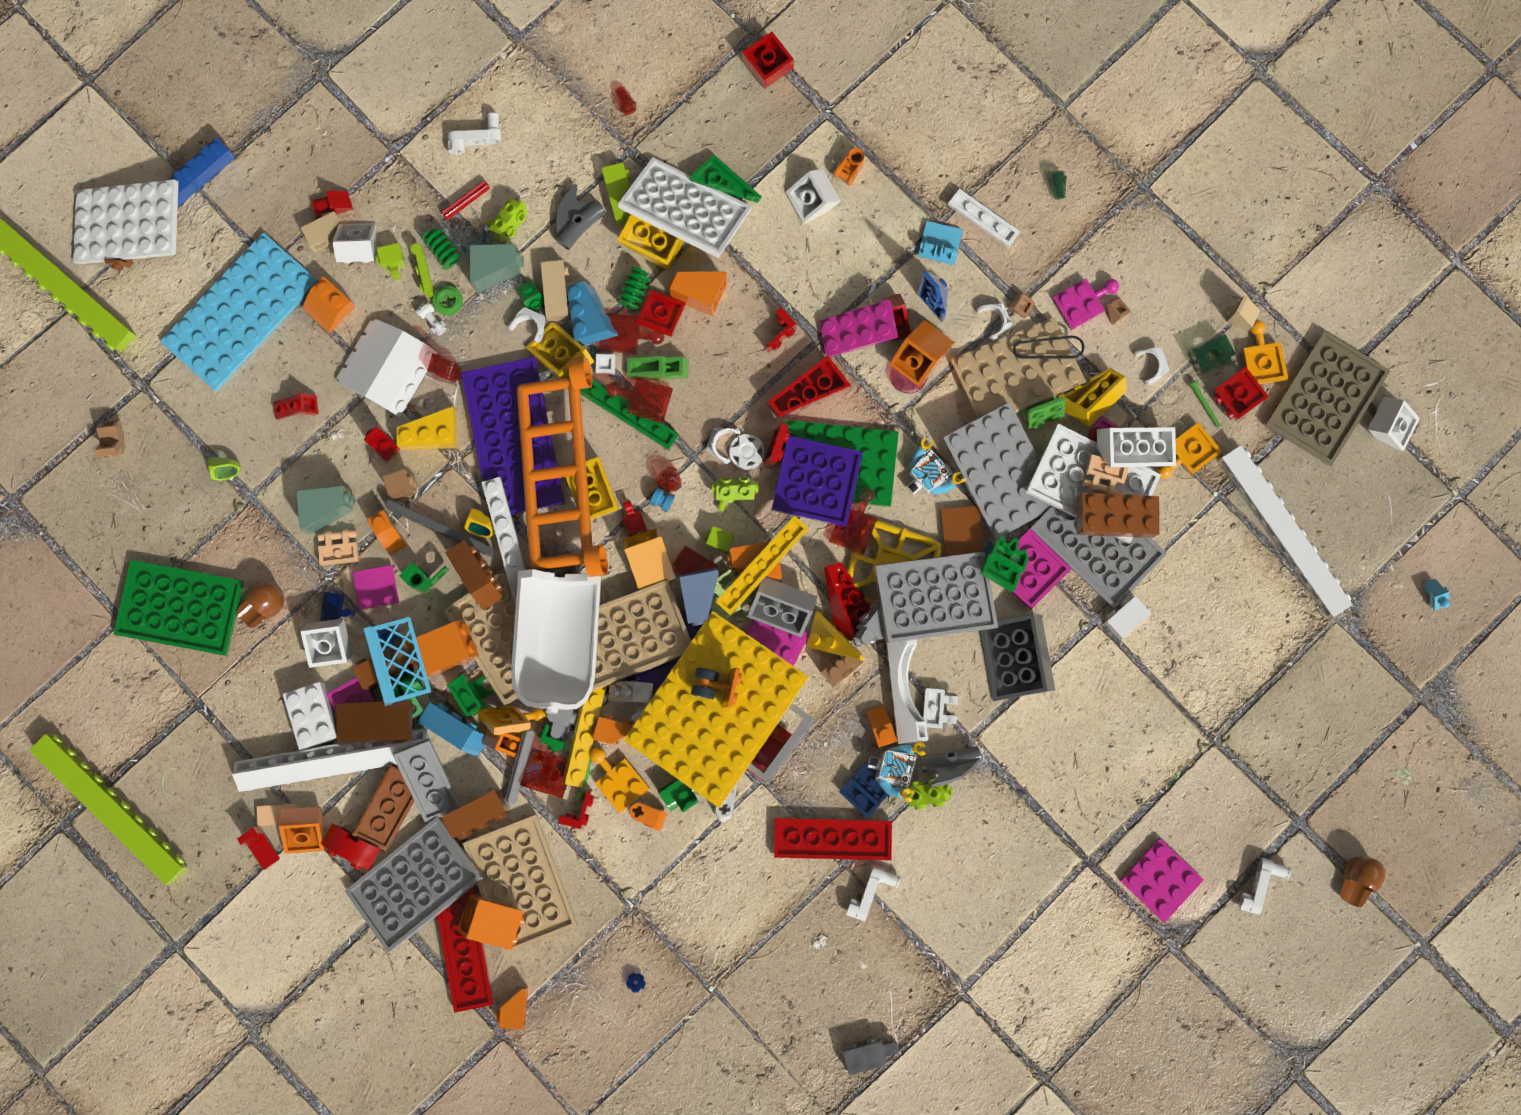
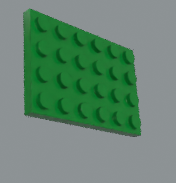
M785 419V424L789 426L787 430L790 432L789 436L863 452L852 503L891 507L898 431ZM784 442L782 449L785 452L786 443Z
M130 560L113 635L228 656L237 617L236 612L239 608L245 581Z

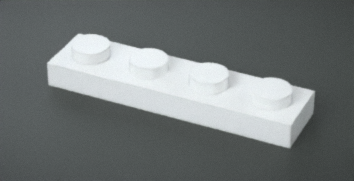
M961 189L956 192L948 203L949 207L1007 248L1011 246L1020 233L1015 227Z

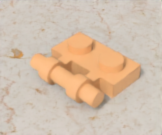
M1092 454L1086 470L1087 475L1093 476L1092 481L1084 479L1082 486L1089 488L1093 492L1121 494L1122 490L1115 488L1116 483L1120 485L1125 483L1128 467H1108L1103 457ZM1104 479L1109 481L1108 486L1100 484L1099 480Z
M342 529L340 532L325 531V533L318 534V541H325L326 543L325 546H318L320 566L359 562L358 543H350V538L358 536L357 530ZM342 539L343 544L333 545V540Z

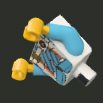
M928 436L922 439L921 445L912 455L909 465L911 470L909 475L913 481L906 487L913 495L920 489L926 494L947 493L956 487L957 484L963 483L966 480L964 478L960 481L958 475L961 472L953 474L938 456L929 449L934 445V441L928 445L926 443Z
M917 742L915 745L892 747L882 753L880 759L870 756L867 767L877 770L875 780L879 782L880 787L887 795L898 798L903 797L906 802L912 801L907 795L909 793L915 794L908 787L917 756L914 754L916 752L920 756H924L926 753L919 751V748L922 746L926 747L925 744Z

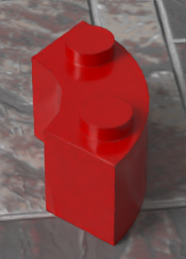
M777 724L751 764L765 773L792 734Z
M332 823L321 843L322 846L327 848L326 853L334 857L338 855L350 861V866L358 870L361 867L369 870L380 848L352 835V832L348 829Z

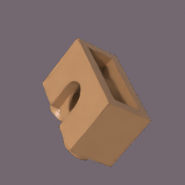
M405 469L382 476L387 493L394 500L397 501L417 494L416 488L419 487L417 480L411 473L408 474Z
M840 656L835 662L821 671V674L834 688L861 666L863 661Z

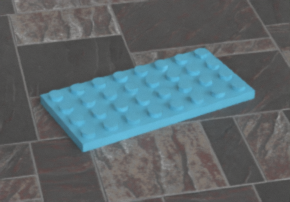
M263 232L160 342L214 391H217L299 305L318 280Z

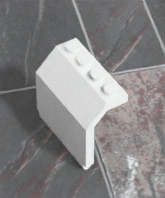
M375 319L374 322L370 320L363 331L366 335H361L354 347L357 351L350 353L345 362L347 368L342 367L336 379L339 380L338 384L375 402L400 418L437 352L396 327L378 319Z

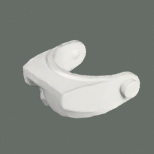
M1003 304L984 305L976 310L977 313L990 310L1000 316L1002 328L998 333L989 337L992 341L998 339L999 335L1006 332L1013 325Z
M522 308L513 321L509 323V330L513 331L522 321L533 320L537 323L538 327L534 340L537 343L541 342L544 335L545 316L528 308Z
M1162 348L1138 349L1134 353L1135 356L1149 353L1156 356L1159 361L1157 374L1153 378L1144 381L1147 385L1153 384L1170 370Z
M713 428L706 451L721 460L722 463L728 464L730 460L720 456L717 452L716 442L725 433L740 435L741 432L737 428Z

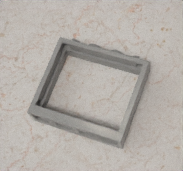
M793 703L789 709L802 717V722L765 773L752 764L747 768L768 784L815 721Z

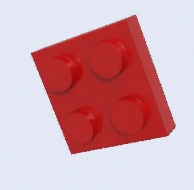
M651 290L637 319V324L672 337L686 307V303Z
M781 423L775 428L764 461L765 465L771 467L778 460L781 461L784 453L782 446L784 442H787L790 432L787 431L788 425Z

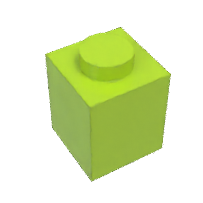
M713 526L712 530L708 529L704 540L707 541V547L728 554L735 534Z

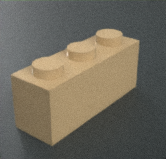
M563 260L541 262L547 321L570 320L571 312L567 286H570V284H567L566 278L570 277L569 267L565 266Z

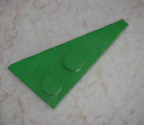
M712 155L689 177L691 182L756 203L762 198L760 194L715 155Z

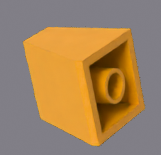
M659 527L622 539L639 590L668 580L670 584L676 579Z

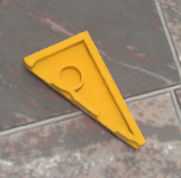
M816 611L806 647L864 661L865 657L849 642L850 640L841 631H838L836 626L824 617L823 613Z

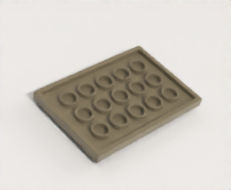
M1324 331L1265 424V427L1325 464L1332 466L1390 370Z

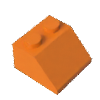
M324 276L310 289L302 307L329 334L355 308L354 304Z
M321 806L281 809L279 830L285 854L324 851V846L321 845L324 839Z

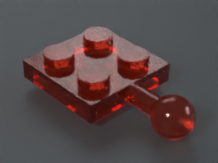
M606 313L611 319L610 322L614 330L617 331L618 336L601 340L599 350L637 354L639 339L651 340L653 344L658 345L664 341L665 335L654 330L651 333L640 332L641 325L637 324L639 316Z
M639 377L636 378L633 391L621 388L620 384L615 381L607 384L606 392L612 397L622 395L630 398L626 413L663 424L673 388Z
M866 487L861 490V502L857 511L850 509L847 527L835 525L829 539L831 544L864 554L877 522L876 517L864 513L868 503L875 498L873 489Z

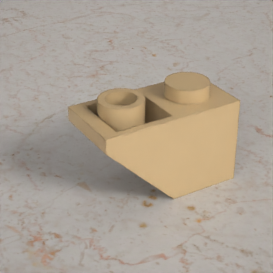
M335 211L327 212L321 218L310 220L304 224L305 226L300 227L314 253L332 244L340 222Z
M1243 296L1240 301L1236 300L1234 305L1230 307L1227 313L1230 317L1227 322L1248 332L1253 327L1260 310L1248 297Z

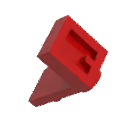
M781 307L775 312V321L780 327L786 328L766 346L768 352L776 351L786 337L789 339L796 332V322Z
M299 393L274 401L275 419L281 420L297 414L313 416L319 414L317 396Z
M377 426L371 428L365 434L364 441L386 462L400 450Z
M587 790L579 820L576 819L577 815L566 813L565 816L561 815L559 817L558 823L578 829H583V826H587L590 816L587 814L588 807H592L595 798L592 795L593 791Z
M253 827L237 838L240 845L248 846L263 870L268 869L280 860L279 855L260 827Z

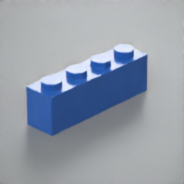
M217 137L168 179L178 181V206H181L235 159L233 154Z

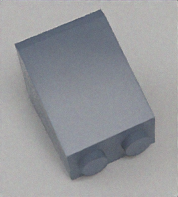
M718 567L679 575L688 624L692 623L693 626L704 624V620H708L719 574Z

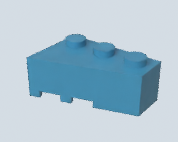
M584 281L567 286L575 341L588 345L618 336L593 286Z
M429 702L418 723L458 749L478 757L485 746L482 744L485 734L476 729L477 726L473 723L462 721L463 717L457 713L452 712L450 714L447 712L448 708L440 703L435 705Z

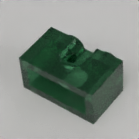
M1226 334L1202 344L1188 353L1197 374L1201 372L1207 374L1215 369L1214 366L1217 364L1224 366L1232 362L1231 358L1236 355ZM1209 353H1213L1217 359L1212 360Z

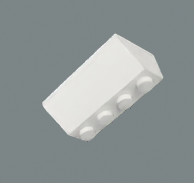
M1175 427L1097 429V449L1108 467L1176 466Z

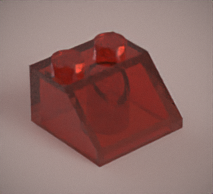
M532 748L520 785L563 798L567 786L562 784L567 759Z

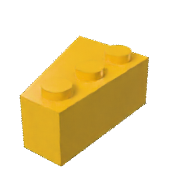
M1109 368L1090 378L1088 383L1082 386H1075L1074 390L1067 394L1062 393L1058 395V398L1064 397L1066 400L1065 413L1090 427L1127 391L1126 378L1114 369Z
M452 406L398 426L397 446L401 450L458 448L457 410Z

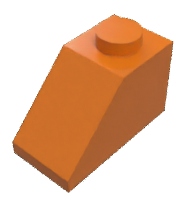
M382 510L367 519L374 534L389 555L407 546L387 512Z
M884 705L865 711L877 748L897 742Z
M488 729L482 744L516 758L521 738L510 733L494 735Z
M523 987L497 1011L496 1023H499V1028L521 1030L525 1028L528 987Z

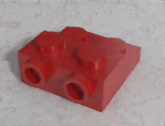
M1244 367L1213 390V398L1218 405L1223 404L1226 408L1224 411L1226 416L1230 420L1234 418L1235 421L1269 397L1247 367Z

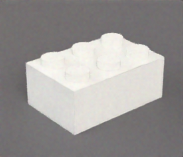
M318 682L283 694L299 750L314 748L337 740V720L332 704L326 695L328 690L325 683Z

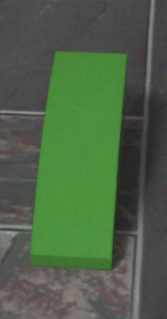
M683 356L627 358V377L688 378L689 360Z

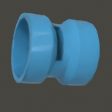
M658 487L651 498L650 505L654 507L659 505L661 510L667 513L674 502L675 495L671 493L664 494V490Z

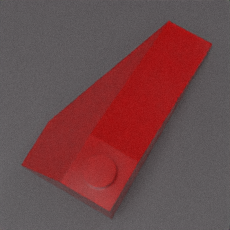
M838 562L824 567L833 623L838 631H841L852 641V638L858 632L856 626L860 622V617L871 608L864 599V593L858 591L851 575L843 564Z

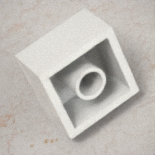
M344 618L306 623L301 630L309 668L348 662L352 651Z

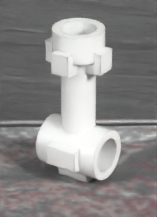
M427 302L418 306V309L415 310L421 319L426 317L433 326L431 331L434 334L436 333L437 336L442 335L446 331L443 321L438 322L432 314L434 309L431 304Z

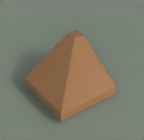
M1021 292L1008 304L1007 308L1026 318L1035 302L1025 293Z
M1120 297L1107 304L1110 320L1113 325L1131 312Z

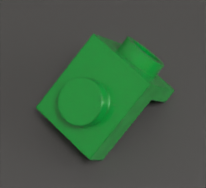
M532 280L516 288L528 309L535 312L545 306L544 299Z
M546 724L545 727L542 726L538 738H541L540 743L548 745L547 749L558 752L559 749L564 750L565 742L548 737L552 725Z

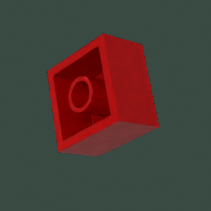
M772 31L742 52V61L764 89L794 69V58Z

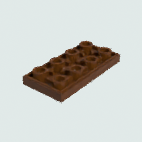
M402 700L387 706L384 705V701L336 704L337 743L413 739L412 700Z

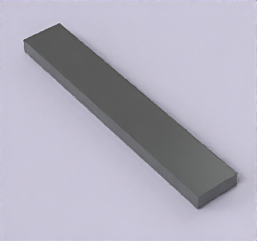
M387 500L385 504L389 511L458 543L465 540L469 545L473 544L479 553L491 557L493 549L490 546L393 501Z

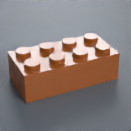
M1082 493L1077 496V535L1154 538L1160 534L1159 496Z

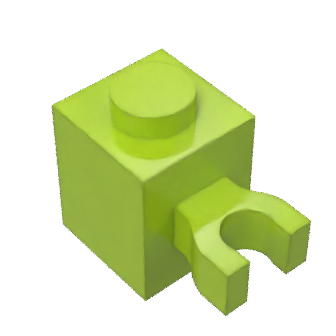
M399 243L378 247V254L375 255L377 265L381 266L384 271L390 270L394 281L400 280L399 267L406 266L402 247Z

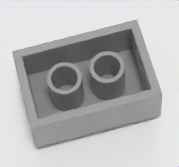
M765 577L759 584L747 617L802 637L813 613L818 596Z

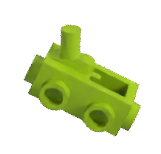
M509 198L494 221L485 220V228H489L494 233L493 237L501 243L503 241L509 242L510 239L515 237L519 225L526 220V215L529 212L525 209L527 205L519 199L515 201Z
M721 477L716 479V482H712V494H716V500H720L717 509L720 511H724L727 502L755 500V493H758V482H754V479H750V477H740L739 479Z
M935 779L929 780V784L924 785L922 781L911 782V787L909 788L915 794L909 793L907 796L912 801L906 803L909 804V807L914 806L915 810L927 808L926 804L932 803L933 807L945 806L944 802L951 800L950 797L953 789L948 784L931 787L930 782Z

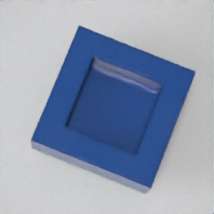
M383 629L377 634L380 639L386 642L392 632ZM393 634L392 638L389 641V644H392L393 642L400 639L401 641L403 640L401 637L397 636L396 634Z

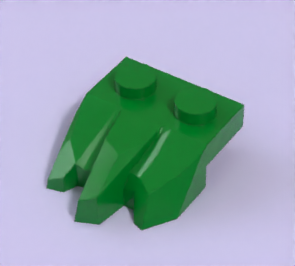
M1001 535L986 555L979 574L1013 592L1016 590L1020 575L1025 572L1029 560L1027 550H1018L1019 541L1015 537L1007 544L1005 538Z

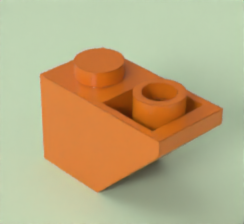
M604 714L603 718L598 717L593 740L614 745L627 736L634 722L623 719L622 723L615 721L616 717Z

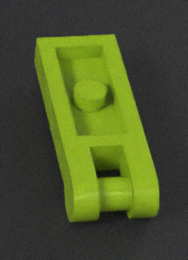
M415 243L410 249L418 263L415 265L417 275L421 276L422 280L419 283L422 294L425 293L428 299L433 298L435 293L426 255L421 245Z

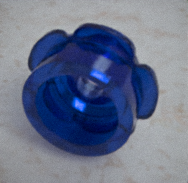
M640 973L630 974L626 981L627 988L631 989L634 993L644 989L646 985L644 976Z

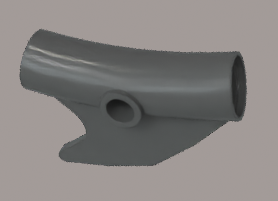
M577 184L570 188L557 207L556 241L567 250L572 248L589 227L607 214L598 200L586 203L579 202L576 199Z
M977 746L942 754L922 756L923 773L933 772L938 774L939 776L930 782V786H941L966 776L978 763H982V755Z

